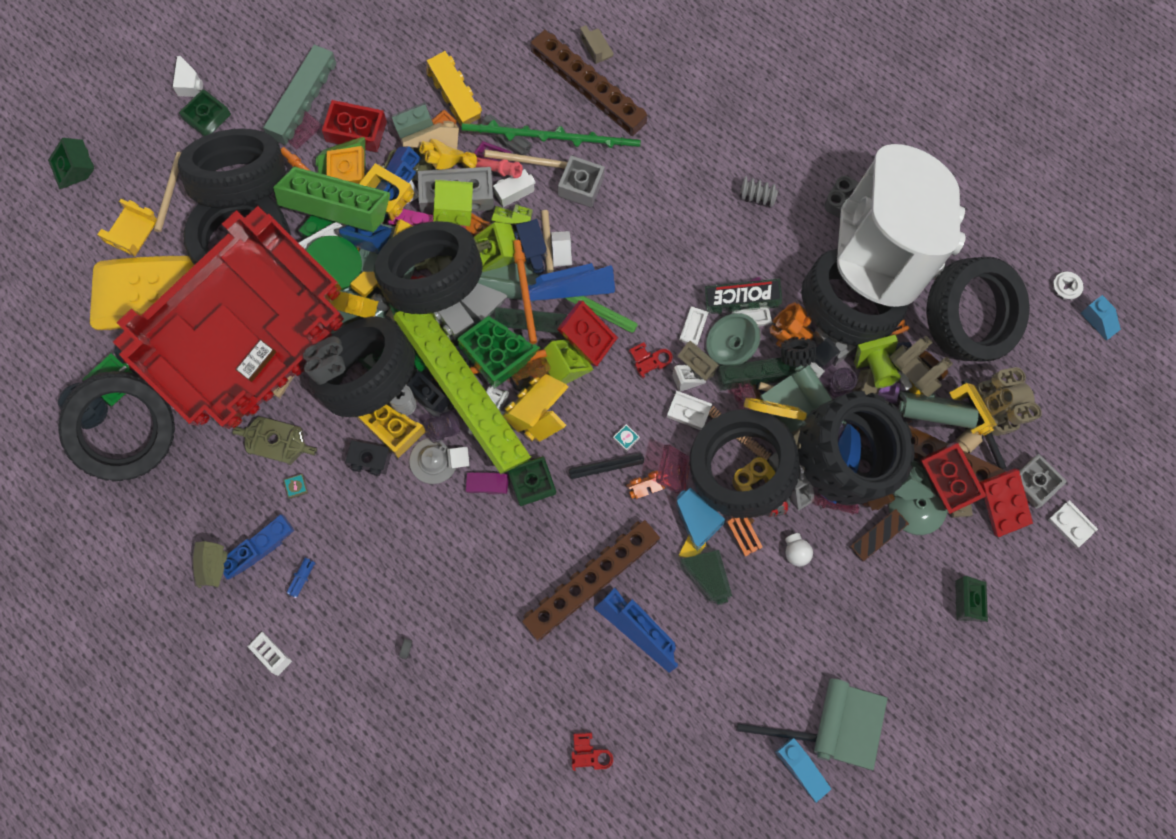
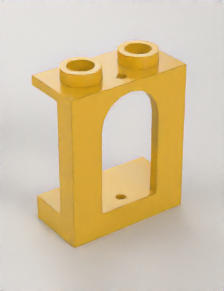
M375 163L359 184L376 188L381 180L384 179L399 189L398 197L388 202L386 214L393 221L401 214L406 203L412 200L414 191L410 183Z

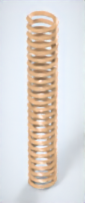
M713 406L708 416L711 415V418H715L719 410ZM752 437L736 438L748 447L750 451L755 453L757 457L760 456L767 460L771 453L768 454V451L765 453L766 449L764 447L761 448V445L758 447L759 443L757 441L754 442V439L751 441Z

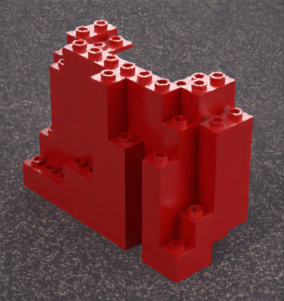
M259 206L245 218L236 210L222 223L229 233L143 314L131 308L116 322L124 330L113 341L122 351L119 355L191 425L199 426L201 424L203 426L212 417L224 428H236L243 421L241 418L244 415L253 416L260 409L259 405L263 401H269L274 396L273 392L278 387L282 388L289 381L287 379L289 376H299L304 371L306 360L303 358V353L308 347L331 337L332 334L330 332L332 330L337 331L343 325V316L329 302L330 299L334 301L340 295L341 287L338 282L270 214L267 215ZM261 339L273 348L276 353L251 382L236 371V368Z

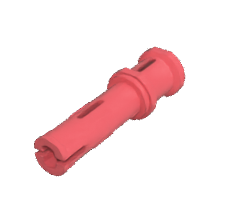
M477 157L475 167H491V171L498 172L501 176L510 175L513 178H519L523 170L519 162L511 163L508 160L495 161Z

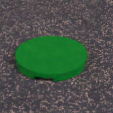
M324 236L312 242L306 250L338 282L341 290L349 288L350 283L360 275L362 268L360 253L345 238Z

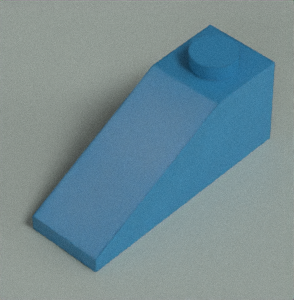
M794 738L789 739L775 751L815 803L831 790L808 754Z

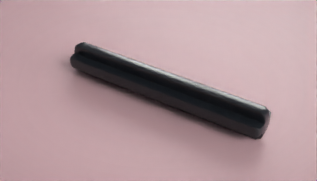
M642 453L573 467L569 469V475L571 479L640 465L644 463V456Z

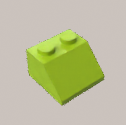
M435 180L433 222L444 221L460 226H470L473 182Z
M494 222L474 236L477 243L489 240L490 244L488 245H491V248L482 250L480 253L483 264L482 272L508 266L514 262L513 255L515 250L513 241H515V236L511 224Z
M568 340L551 341L544 348L547 357L541 358L543 365L551 377L565 384L594 370L590 362Z

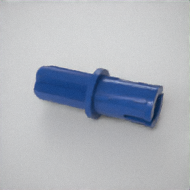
M308 558L303 559L297 573L293 574L295 577L287 590L288 595L295 598L298 597L305 582H308L307 578L316 564L314 561H310Z

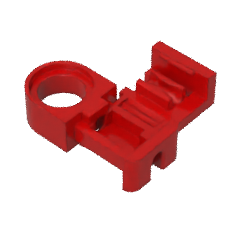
M645 342L629 349V353L632 354L636 362L635 368L641 378H645L646 373L656 368L661 370L667 367L672 361V353L667 349H661L651 355L645 349L647 347ZM662 353L667 354L669 361L662 363L659 361L658 356Z
M592 732L573 733L574 750H577V754H575V751H572V769L576 771L575 767L594 766V770L611 767L613 764L612 753L607 749H593V746H590ZM588 736H589V738H586V739H578V737H588ZM601 753H607L610 756L608 764L602 765L598 762V756Z

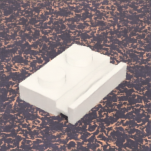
M676 391L667 418L702 430L712 404Z
M1070 500L1048 519L1076 549L1098 530Z

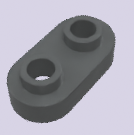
M382 292L375 293L371 297L372 300L379 301L378 309L382 311L389 310L390 305Z

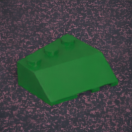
M489 316L458 338V347L494 389L522 369L540 349L539 346L531 344L524 337L513 333L506 326Z

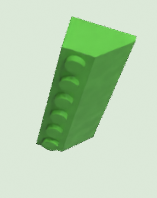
M293 167L273 187L279 206L374 232L384 221L390 198V192L298 167Z

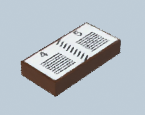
M260 339L236 368V371L252 382L275 355L276 351Z

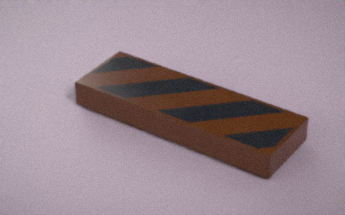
M895 509L850 547L864 562L909 525V523Z

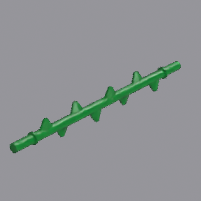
M492 120L488 125L462 123V131L504 134L508 141H512L515 136L537 137L543 142L547 139L570 140L575 147H579L582 142L606 144L609 148H612L614 145L640 147L641 140L597 136L594 132H591L589 135L566 133L562 126H559L555 132L531 130L528 126H524L522 129L499 127L495 120Z

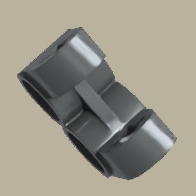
M848 176L839 177L825 201L824 207L826 211L840 218L842 205L851 196L859 182Z
M335 336L328 337L315 345H311L303 353V358L307 362L304 370L316 384L322 385L345 371L344 359L338 356L343 351L341 339Z

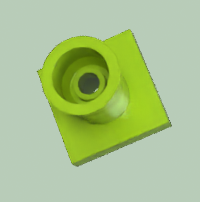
M896 335L858 344L854 360L856 369L870 365L876 388L891 386L901 378V375L890 359L898 343Z

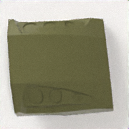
M206 541L195 542L193 554L195 587H219L225 568L224 563L228 555L227 551L223 550L224 546Z

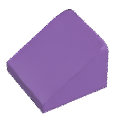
M896 382L891 386L879 388L878 395L884 397L885 401L896 404L901 383Z

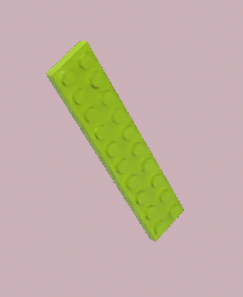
M396 312L393 318L499 473L503 474L527 462L531 458L530 454L433 314Z

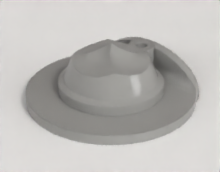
M434 436L420 441L413 448L410 455L412 473L417 479L427 484L442 483L448 480L456 470V468H449L447 453L449 448L438 437Z

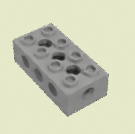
M491 167L418 171L421 213L433 214L435 180L473 182L472 211L494 210Z

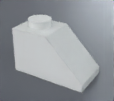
M177 56L173 89L178 96L195 97L203 89V82L194 69L181 56Z

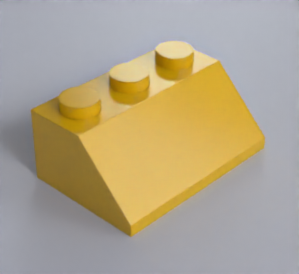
M547 374L536 375L530 380L529 383L531 385L518 393V399L506 406V412L503 414V417L517 432L532 428L569 386Z

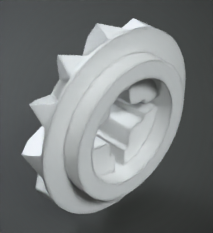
M1062 272L1053 281V290L1057 292V296L1063 297V300H1073L1079 297L1083 291L1082 280L1072 272ZM1072 282L1070 289L1064 290L1065 284Z

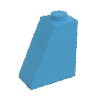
M690 487L687 491L683 490L677 496V509L692 544L698 551L724 525L725 519L711 508L708 503L706 504Z

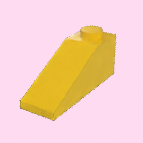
M339 291L340 295L334 301L330 299V303L337 310L365 318L375 317L379 302Z
M547 411L532 428L524 430V435L531 442L533 440L540 442L563 429L566 424L553 411Z

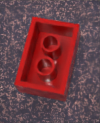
M332 100L322 133L326 142L342 144L365 137V150L378 152L387 120L384 110Z
M953 442L919 459L949 514L986 497L958 442Z

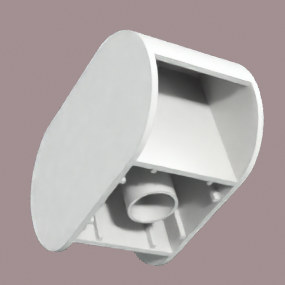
M891 144L878 150L867 172L841 207L837 266L843 279L856 292L882 305L894 307L908 305L916 300L932 279L935 280L940 275V272L944 269L945 262L951 254L957 255L961 251L966 237L965 233L960 232V224L964 218L965 208L960 206L959 186L948 168L930 154L911 146Z

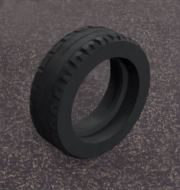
M229 129L203 136L189 144L182 151L178 160V169L187 195L197 203L209 207H237L259 201L273 193V187L286 174L280 145L277 140L271 135L255 129ZM248 164L233 170L216 171L230 165Z
M270 196L237 207L217 208L198 204L190 213L183 234L184 246L193 264L195 265L209 252L208 243L211 235L236 210L241 215H249L259 206L291 235L288 223L278 204Z
M434 221L410 227L390 239L377 256L374 273L386 301L392 307L409 314H429L447 309L468 296L476 287L481 277L483 264L475 240L468 230L455 223ZM436 256L455 257L446 268L434 275L420 279L402 278L410 268L425 259Z
M838 249L829 250L822 254L804 278L801 287L803 304L811 320L824 333L848 345L858 346V344L890 336L905 317L908 305L894 307L874 302L879 315H868L850 308L837 297L829 282L831 279L844 280L837 266Z
M995 257L965 258L946 266L934 280L929 291L926 306L929 330L941 350L957 360L979 362L994 361L1010 353L1025 333L1030 311L1028 292L1022 278L1011 265ZM974 277L982 278L989 285L996 302V317L993 327L980 342H974L965 333L959 317V303L962 292Z
M366 317L355 320L332 334V336L338 337L342 341L343 351L338 356L344 359L345 371L322 385L316 384L309 376V385L312 392L333 414L341 417L364 416L382 408L402 391L414 369L415 351L410 341L394 322L382 317ZM384 349L377 363L367 373L352 382L340 385L345 373L358 359L373 351Z
M112 371L93 375L73 389L62 407L58 423V433L65 454L77 468L92 477H97V479L123 481L143 476L162 462V459L169 452L174 439L175 422L170 404L141 376L131 372ZM109 393H125L138 398L147 406L153 419V433L148 444L137 454L123 459H112L99 455L88 446L81 431V420L86 408L98 397Z
M738 409L725 412L713 418L712 421H709L699 431L690 450V472L701 498L715 511L729 517L733 516V518H756L778 509L792 495V491L795 490L800 476V461L796 441L789 428L775 416L769 415V413L752 409ZM740 437H757L768 441L774 446L779 459L778 470L775 475L763 486L750 491H732L720 486L713 477L711 462L716 452L727 442Z

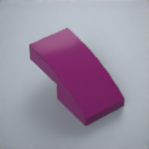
M467 473L465 492L507 494L509 475L500 473Z

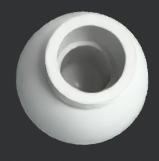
M799 533L785 538L787 543L785 551L787 560L794 566L807 565L813 557L811 545L807 541L802 540Z

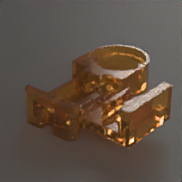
M538 358L527 363L512 378L515 384L519 385V380L529 376H533L534 379L547 374L551 367L546 358Z

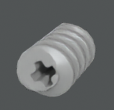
M745 176L740 194H742L743 200L749 196V201L752 202L755 197L757 204L762 199L764 206L770 201V207H773L779 188L776 190L775 184L769 188L768 182L762 186L761 180L755 184L754 178L748 182L747 176Z
M407 385L390 401L395 411L406 416L411 415L416 409V400Z

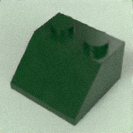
M61 138L48 159L59 189L88 179L94 171V164L82 139Z

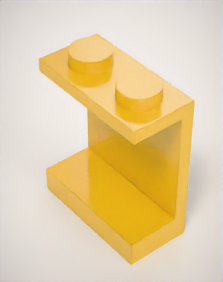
M120 199L119 202L124 209L109 232L101 229L97 235L104 243L136 256L154 228L157 219L154 216L155 213L149 208L144 207L143 209L131 200L127 202Z
M966 383L949 392L954 400L961 401L970 396L985 423L972 429L971 432L973 434L985 436L994 431L993 427L997 426L973 384Z

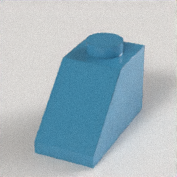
M1103 295L1081 312L1084 318L1106 341L1121 330L1116 309Z

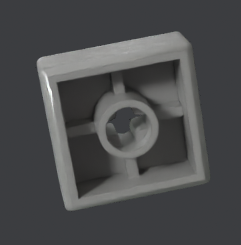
M1040 454L1033 457L1019 470L1026 498L1036 509L1043 506L1067 482Z

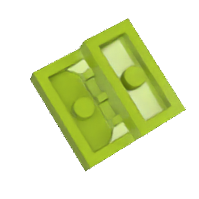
M516 204L514 211L496 206L492 221L501 223L527 222L531 220L533 210Z

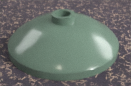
M734 313L721 318L713 325L707 337L706 346L709 356L722 366H737L746 362L752 357L759 346L761 338L759 326L753 318L742 313Z
M936 490L934 498L904 500L900 496L893 494L895 500L888 504L890 513L897 509L909 523L903 531L913 535H927L936 531L943 524L947 515V511ZM918 501H923L924 506H920Z

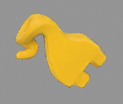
M431 139L430 143L422 141L419 152L425 155V161L433 164L435 169H450L457 163H461L466 168H475L477 164L476 154L471 152L464 153L436 139Z

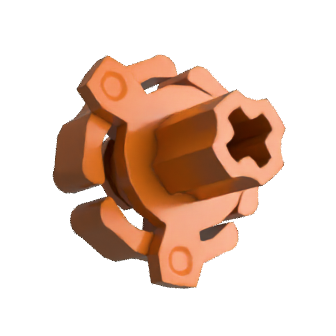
M794 302L780 311L772 322L776 326L773 324L770 326V334L778 339L776 345L780 348L782 342L784 343L785 340L790 338L795 339V337H798V339L812 340L814 337L813 332L807 327L812 320L810 317H807L806 309Z

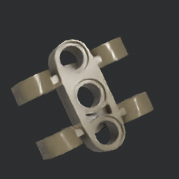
M925 336L923 339L920 338L909 349L901 345L890 356V359L920 392L929 397L942 386L937 378L953 363L949 360V357H945L930 369L919 357L933 343L931 339Z
M1018 367L1000 370L992 376V380L983 381L975 386L996 424H1002V427H993L994 431L992 434L995 436L1012 433L1018 430L1021 424L1032 422L1042 415L1041 408L1035 403L1033 391L1025 383V373ZM1013 373L1018 377V381L1014 378ZM1029 408L1033 411L1034 416L1029 412Z

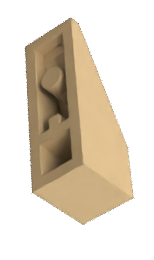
M443 121V123H437L401 138V143L403 147L420 148L422 141L430 143L431 139H436L451 148L457 149L459 128L452 121Z

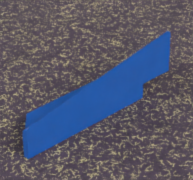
M409 146L399 147L386 170L409 183L416 173L413 168L421 160V157ZM384 179L375 188L390 192L389 201L395 200L399 195V189Z
M590 263L540 275L536 278V284L528 286L530 301L614 293L613 267L610 265L595 270L593 264Z
M614 588L595 606V610L667 672L670 673L678 667V663L674 659L675 642L633 599L627 604L617 589Z

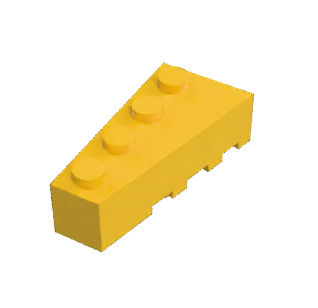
M446 51L427 60L426 73L429 78L432 77L436 89L441 88L442 98L447 104H451L450 110L462 127V123L470 124L479 119L482 108L478 101L475 102L472 98L473 93L470 87L465 86L462 73L454 67L455 62L452 56H448Z
M388 405L370 414L356 417L397 458L426 432L422 424L411 420Z

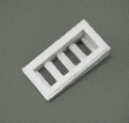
M261 632L248 646L268 670L277 676L292 662L264 632ZM265 641V645L258 651L256 648ZM269 647H271V649L263 656L262 654H263ZM276 652L277 655L269 662L268 659Z

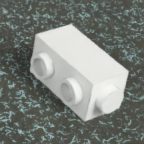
M524 169L519 178L511 176L505 180H499L493 185L494 194L502 207H505L534 192V184L536 183L531 174L528 175Z

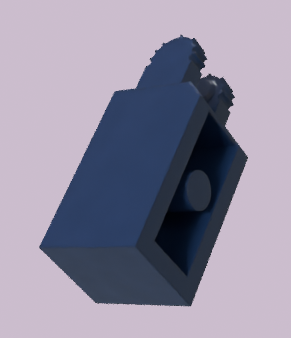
M534 219L517 224V231L514 232L515 239L521 241L522 252L525 254L527 265L531 264L533 272L540 275L544 271L543 260L547 257V248L538 220Z

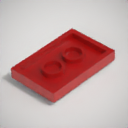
M581 300L577 302L557 329L592 366H598L618 339L590 307Z
M1014 468L980 482L986 494L984 499L996 537H1001L1033 524L1018 469Z

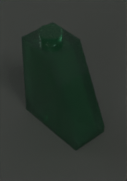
M719 550L680 560V567L711 604L715 602L717 605L728 603L732 593Z

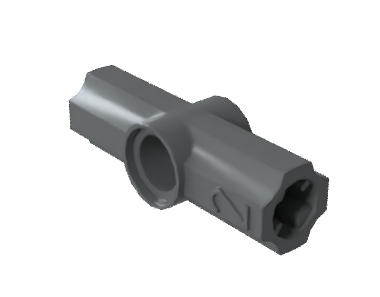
M491 114L486 115L481 123L482 125H488L492 120H495L499 127L514 128L508 123H502ZM489 133L495 137L499 144L502 143L504 148L509 147L519 155L526 156L532 148V143L522 136H515L512 141H508L504 134Z

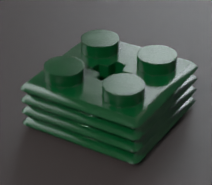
M202 89L179 111L182 119L203 136L213 133L231 115L228 107L205 89Z
M544 456L524 462L508 471L519 506L556 495V488ZM529 478H533V480H537V481H535V484H534V485H531L530 483H528V482H529Z

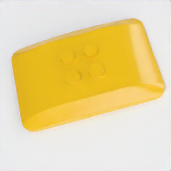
M136 257L104 260L96 263L93 268L90 325L95 330L122 329L116 322L131 308L143 314L194 266L190 257Z

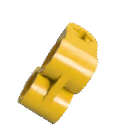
M757 457L745 467L736 471L732 484L737 491L753 490L751 488L753 484L761 479L767 483L776 472L767 460ZM754 466L762 467L763 472H756ZM744 476L747 479V483L739 482L738 477Z

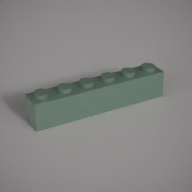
M317 45L312 47L263 127L265 133L271 135L277 142L287 145L289 140L293 138L295 130L301 125L305 113L310 110L314 98L319 95L320 88L327 82L330 71L334 70L336 66V60L332 51Z

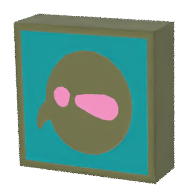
M303 474L284 479L289 499L308 494Z

